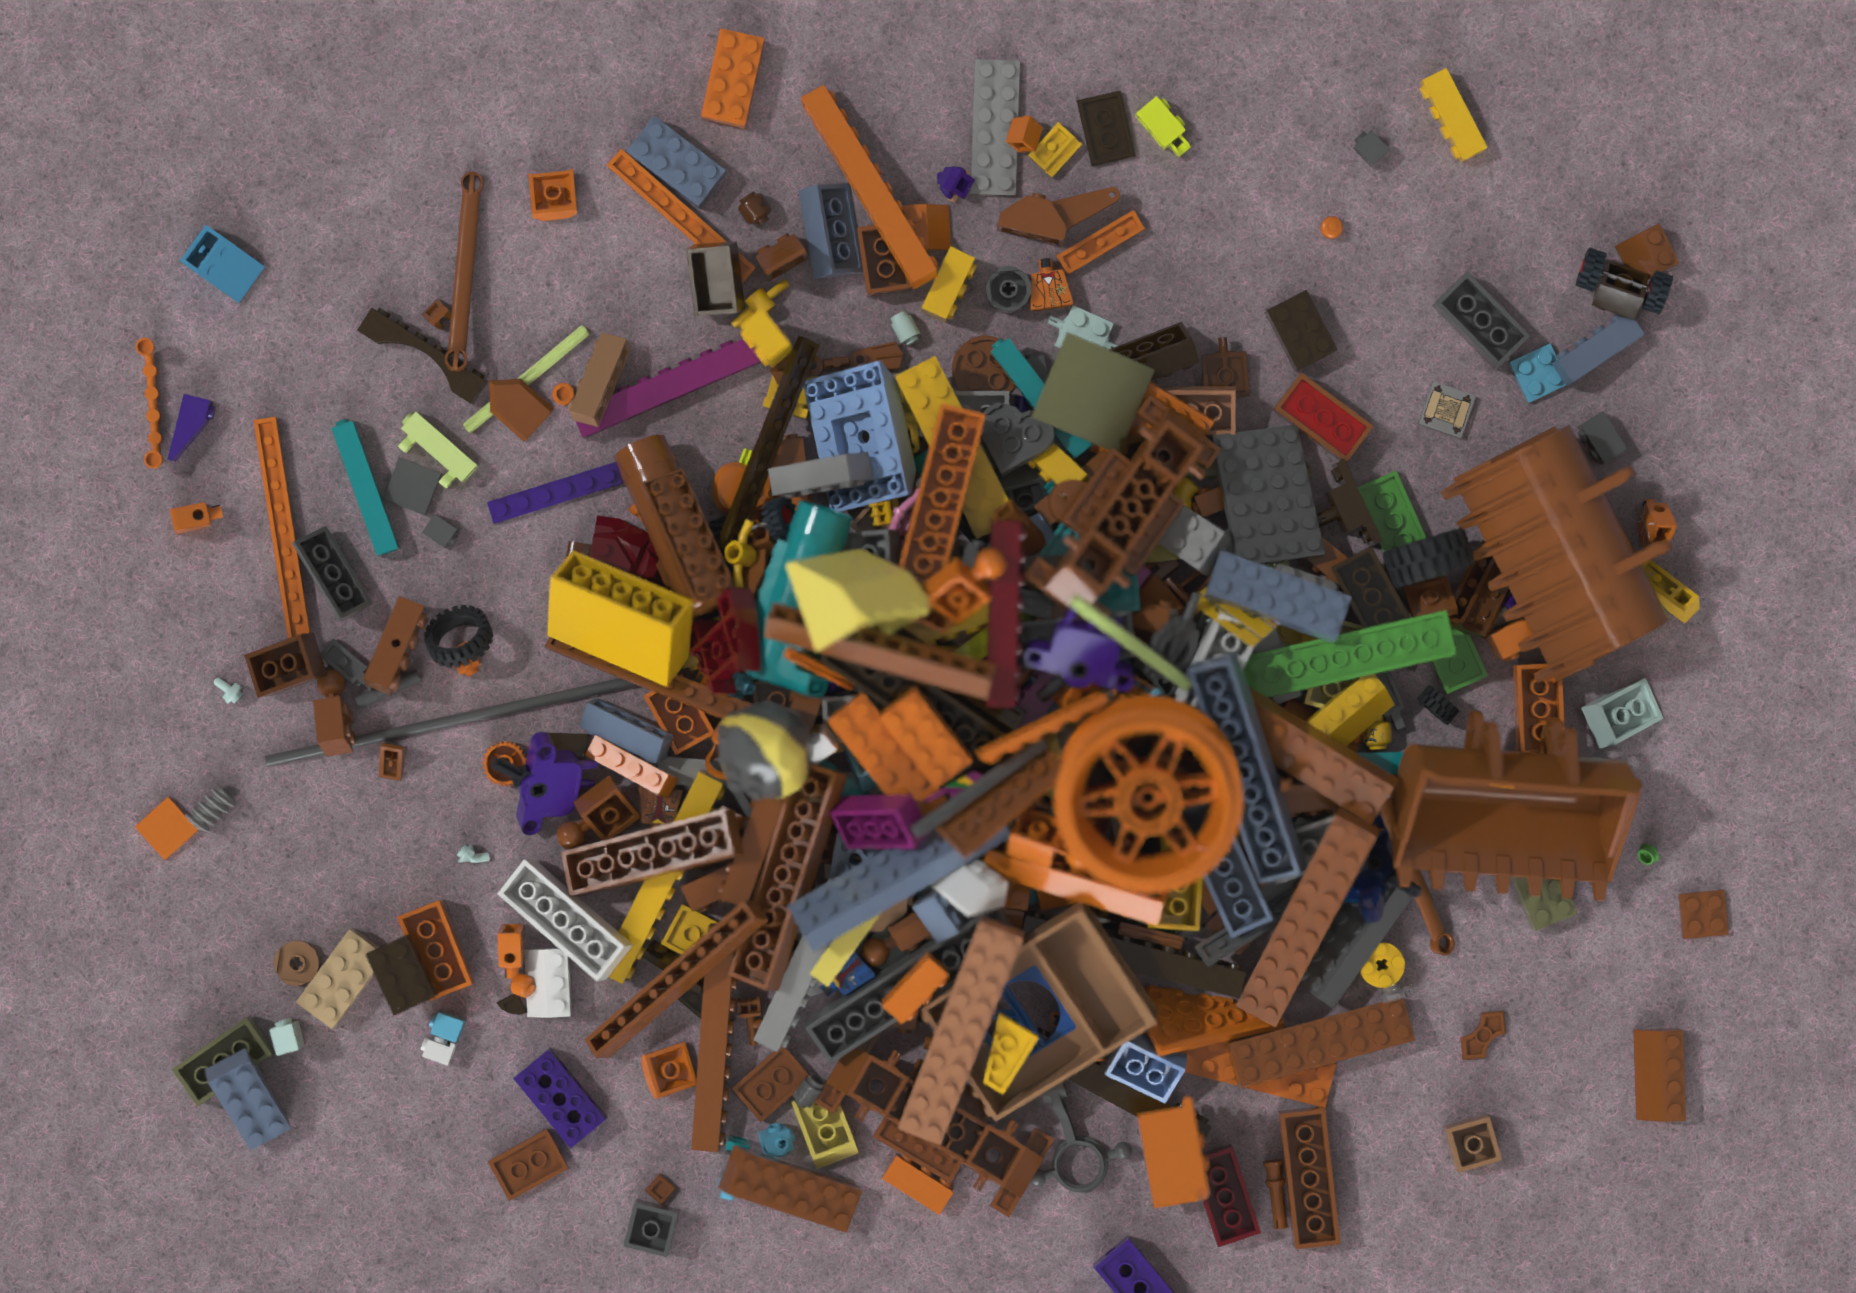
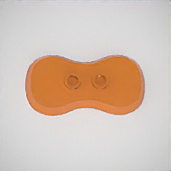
M739 462L727 463L721 466L715 474L712 487L713 501L717 508L728 514L747 467L746 464ZM769 475L757 506L782 497L781 495H772ZM811 494L790 498L792 504L795 503L796 505L795 510H797L800 500L810 502Z

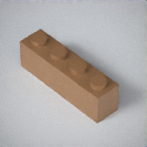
M601 333L599 340L595 341L593 355L586 362L585 374L577 384L575 398H572L569 403V412L574 421L596 427L600 426L631 351L627 339L606 333Z

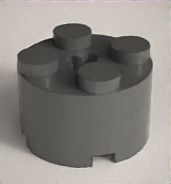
M1005 266L997 269L989 277L986 285V298L994 310L1004 314H1013L1022 310L1028 303L1031 295V283L1023 271L1013 266ZM1006 285H1010V288L1015 290L1009 296L1006 292L1002 291Z

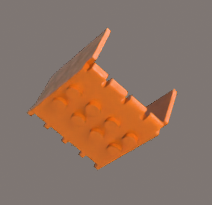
M1185 1097L1180 1108L1139 1114L1138 1119L1154 1208L1199 1201V1199L1205 1200L1208 1197L1205 1172L1208 1171L1209 1167L1207 1156H1202L1201 1149H1204L1205 1144L1203 1133H1198L1192 1099Z

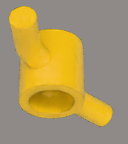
M783 279L767 293L763 288L755 291L745 300L749 307L731 322L736 329L739 328L741 323L760 308L766 314L776 306L772 299L790 286L789 282Z
M748 519L745 520L740 531L738 542H730L725 549V559L729 563L734 564L733 578L735 588H744L743 567H750L756 559L755 548L747 545L749 533L754 525V522Z

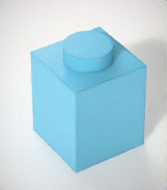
M439 1011L437 1015L433 1014L429 1027L432 1030L430 1034L456 1043L459 1040L466 1020Z

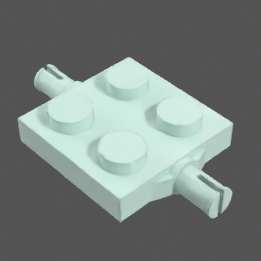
M1074 305L1069 315L1063 321L1051 315L1047 323L1059 329V337L1054 346L1060 349L1067 332L1108 350L1118 346L1109 342V333L1114 323Z

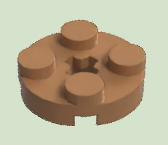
M295 940L284 944L274 957L275 972L284 983L291 986H301L312 981L320 968V958L317 950L305 941ZM299 957L300 961L303 962V966H299L296 970L294 965L291 964V960Z

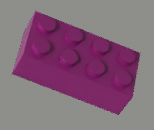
M912 794L844 796L829 811L847 849L916 848L930 833L929 831L918 838L911 829L913 825L923 819Z

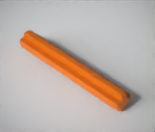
M787 647L783 653L784 658L848 690L854 689L852 683L820 661L792 647Z

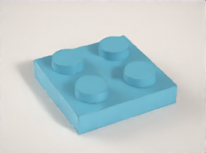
M1550 343L1509 362L1527 403L1566 386L1552 365L1558 359Z

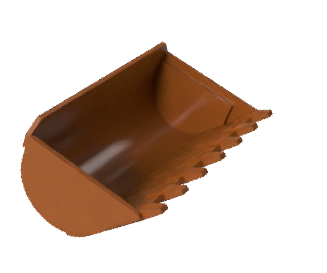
M1570 424L1558 430L1554 426L1454 477L1455 483L1441 491L1444 500L1459 495L1463 496L1471 513L1456 523L1459 528L1462 527L1463 529L1477 525L1486 544L1473 552L1475 561L1493 555L1502 574L1487 584L1491 591L1508 586L1517 603L1503 613L1506 622L1524 616L1533 635L1518 645L1522 652L1539 647L1548 664L1533 674L1537 683L1554 677L1558 681L1595 664L1596 660L1669 621L1641 564L1672 549L1673 546L1670 540L1651 542L1633 550L1604 492L1628 481V478L1635 475L1632 466H1629L1598 480Z
M1470 711L1464 747L1412 743L1403 753L1397 773V779L1399 780L1395 785V823L1392 824L1393 868H1397L1400 887H1410L1412 871L1427 870L1430 871L1432 889L1441 890L1443 889L1445 872L1462 873L1465 891L1474 892L1476 890L1478 874L1495 875L1497 893L1507 894L1510 876L1525 877L1528 881L1530 896L1539 897L1543 879H1554L1560 882L1562 898L1571 899L1573 898L1575 881L1592 883L1595 901H1604L1607 883L1612 881L1643 789V784L1640 778H1635L1629 764L1625 760L1578 756L1576 730L1574 728L1562 729L1561 719L1558 717L1547 718L1546 724L1543 725L1539 753L1501 750V735L1498 732L1497 723L1484 721L1481 711ZM1489 786L1514 787V789L1497 788Z

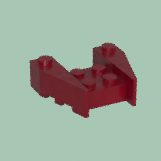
M727 588L717 598L722 617L720 622L694 620L691 624L689 651L692 657H697L699 661L697 666L700 671L705 672L708 678L706 683L712 694H736L737 691L733 679L735 672H759L761 670L756 602L751 589Z

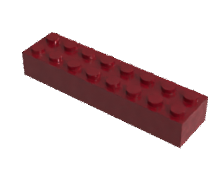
M991 519V549L1001 552L1006 564L1003 573L996 578H990L989 582L991 600L989 601L987 662L995 664L996 668L993 683L986 700L987 707H1015V702H1019L1020 688L1015 684L1016 679H1020V663H1016V656H1021V642L1017 640V633L1022 632V619L1018 617V610H1022L1023 596L1018 594L1019 587H1023V571H1019V563L1024 564V550L1020 548V540L1025 539V527L1021 525L1020 520Z

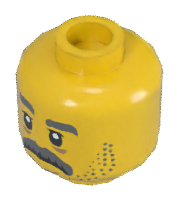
M1380 717L1363 732V743L1369 746V750L1386 749L1387 745L1392 742L1391 724L1388 721H1383V717Z

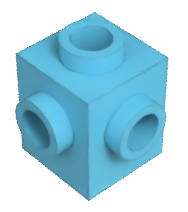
M773 1123L767 1129L757 1132L762 1151L765 1155L784 1157L790 1151L795 1150L793 1145L795 1141L794 1133L791 1128L788 1129L783 1123Z

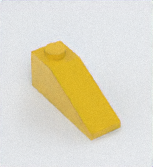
M1652 560L1641 564L1660 603L1667 611L1685 624L1700 609L1699 596Z

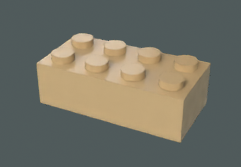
M354 928L349 929L296 1003L331 1029L335 1028L374 976L365 954L379 948V946Z

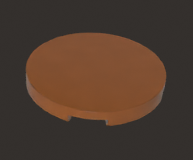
M977 336L965 342L958 349L952 362V377L959 391H1009V393L1015 386L990 354L993 350L992 345L999 338Z

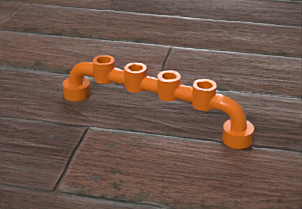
M140 338L136 342L135 348L140 355L145 356L143 374L146 376L147 388L144 394L148 399L149 410L146 413V418L150 421L148 441L152 447V451L145 454L144 463L151 469H158L164 461L161 454V444L164 437L159 432V422L162 419V414L158 411L157 404L160 391L156 388L155 378L159 370L154 365V342L148 338Z

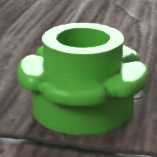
M1642 844L1640 846L1637 856L1643 864L1651 865L1659 859L1658 850L1654 845Z

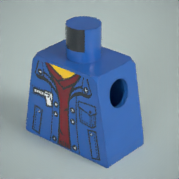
M854 951L828 987L822 984L819 988L827 997L837 989L843 995H846L873 978L875 973Z

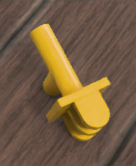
M898 498L869 504V508L872 507V514L870 515L874 518L873 527L891 524L895 513L893 510L895 507H899Z

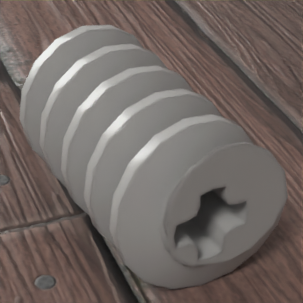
M218 783L219 791L211 789L213 797L205 794L204 797L207 802H197L200 807L199 810L191 808L193 816L185 814L188 821L198 830L209 832V825H216L215 818L219 820L223 818L221 811L228 813L229 808L227 805L231 807L236 805L231 794Z

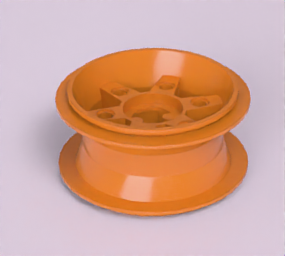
M1154 695L1133 696L1107 704L1104 709L1092 713L1070 736L1060 758L1063 764L1056 782L1055 814L1066 846L1074 858L1096 878L1117 888L1141 893H1155L1174 890L1190 884L1204 876L1218 864L1231 846L1240 824L1242 788L1238 764L1232 747L1223 732L1209 717L1198 709L1169 697ZM1136 734H1160L1149 757L1139 758L1122 740L1125 737ZM1182 743L1193 750L1200 758L1207 772H1175L1174 767ZM1165 744L1173 748L1169 754H1163L1160 751ZM1119 750L1126 757L1118 760L1113 754ZM1102 754L1116 775L1117 781L1085 787L1086 779L1093 763ZM1144 781H1154L1159 785L1158 787H1156L1153 784L1147 783L1142 785L1139 789L1135 788L1136 784ZM1191 784L1201 785L1197 790H1191L1188 787ZM1150 791L1155 797L1150 801H1146L1142 798L1144 792ZM1104 795L1108 796V799L1101 802L1096 797ZM1211 800L1210 808L1203 824L1194 833L1180 812L1181 806ZM1165 802L1161 808L1152 812H1145L1135 808V806L1141 805L1146 809L1154 808L1158 803ZM1118 814L1122 822L1115 844L1097 829L1090 815ZM1173 823H1178L1182 829L1174 832L1170 829V826ZM1128 828L1137 832L1134 837L1125 836ZM1161 833L1174 847L1158 853L1137 852L1145 835Z

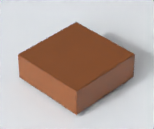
M659 1173L645 1189V1192L662 1206L676 1190V1187Z

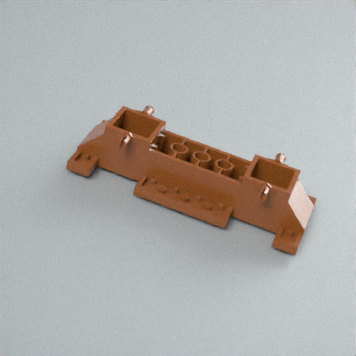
M1152 395L1147 396L1136 412V415L1152 426L1153 429L1150 430L1145 425L1140 428L1138 433L1142 434L1146 439L1131 460H1128L1112 448L1061 520L1063 524L1079 536L1075 539L1069 533L1066 535L1063 542L1068 544L1070 549L1056 569L1040 557H1036L1023 575L1067 610L1070 609L1071 599L1079 595L1103 614L1109 615L1111 611L1096 601V599L1105 592L1113 581L1118 582L1124 588L1128 587L1131 580L1122 575L1121 570L1124 569L1132 576L1137 574L1185 504L1171 493L1175 485L1189 471L1201 479L1206 471L1195 464L1196 461L1207 469L1222 450L1206 438L1204 433L1174 410L1167 408ZM1158 453H1162L1165 456V463L1158 459ZM1084 560L1088 561L1091 564L1090 571H1087L1084 568ZM1077 611L1076 617L1082 621L1089 622L1086 617Z
M878 1034L838 1060L823 1087V1092L815 1101L816 1104L834 1114L845 1095L849 1096L861 1105L854 1116L856 1119L860 1117L859 1120L863 1122L869 1110L884 1117L872 1136L873 1138L951 1183L961 1164H964L979 1175L972 1186L975 1189L977 1188L978 1191L981 1192L987 1180L998 1184L1000 1188L989 1206L1010 1217L1043 1161L1054 1138L1034 1127L1026 1143L1022 1145L1013 1137L1019 1124L1011 1120L1005 1131L997 1130L986 1124L989 1116L983 1109L984 1103L980 1097L977 1099L973 1095L971 1089L964 1086L941 1145L935 1144L898 1129L924 1061L918 1058L909 1075L902 1074L895 1067L902 1054L898 1053L896 1055L897 1051L893 1050L888 1061L879 1060L869 1054L880 1036ZM875 1079L880 1080L882 1083V1090L878 1093L870 1089V1083ZM994 1148L999 1152V1158L991 1162L987 1158V1153L990 1149Z

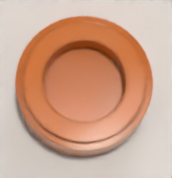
M559 383L554 387L552 397L557 404L566 406L569 405L572 398H575V391L570 384Z

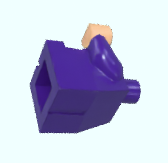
M955 166L945 167L943 172L937 174V183L940 185L941 192L949 201L954 203L958 197L966 198L969 192L968 188H971L975 179L970 176V171Z

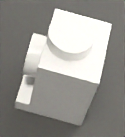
M825 724L821 725L818 734L816 732L811 734L813 746L812 761L817 765L837 750L839 739Z
M435 1036L434 1039L425 1037L421 1046V1050L424 1051L422 1057L448 1066L451 1063L458 1042L447 1044L448 1040Z

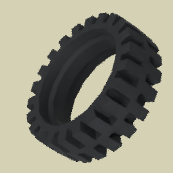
M461 605L460 609L454 606L452 611L445 609V614H437V620L432 618L430 625H427L425 628L424 642L430 656L440 666L446 665L447 668H452L454 664L455 668L461 666V663L464 666L469 665V660H472L474 663L478 660L476 656L482 657L485 654L483 650L488 651L490 648L489 644L493 642L492 628L486 615L479 608L475 609L474 606L470 605L467 608L466 605ZM462 625L478 627L477 633L473 638L463 645L454 648L439 646L443 636L456 627Z

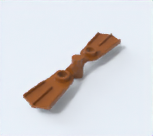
M894 341L856 350L850 357H833L823 359L822 361L821 358L815 356L814 361L818 366L814 370L810 369L807 378L819 375L823 370V366L824 369L833 368L839 370L842 367L852 366L854 368L877 361H882L888 370H899L903 353L899 349L897 342ZM787 356L770 369L777 384L781 381L790 356ZM857 356L864 357L865 360L862 364L856 362Z

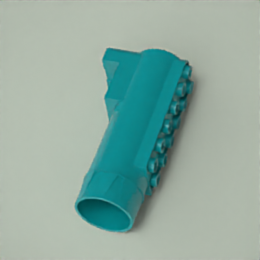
M800 500L789 527L787 540L778 539L777 544H775L772 550L773 556L770 565L765 571L763 586L758 592L756 610L761 670L759 672L744 671L746 674L806 697L821 698L825 694L830 680L783 656L787 647H792L818 661L822 653L764 637L766 622L773 602L801 610L786 564L791 561L842 552L853 517L816 503Z

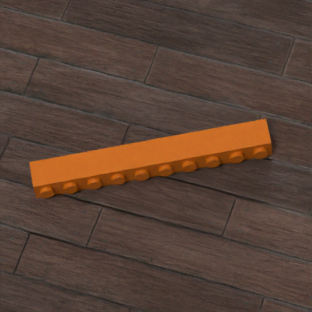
M822 85L800 97L802 107L913 289L936 278L937 268L939 267L937 261L933 256H928L925 251L927 246L922 237L917 238L914 233L916 228L910 218L906 220L903 215L905 210L899 200L895 201L892 197L893 190L887 181L883 182L881 179L882 172L877 163L872 164L869 157H871L868 148L865 144L861 146L859 143V134L854 126L850 127L847 120L849 119L844 109L837 107L835 103L837 98L833 91H828L825 85Z

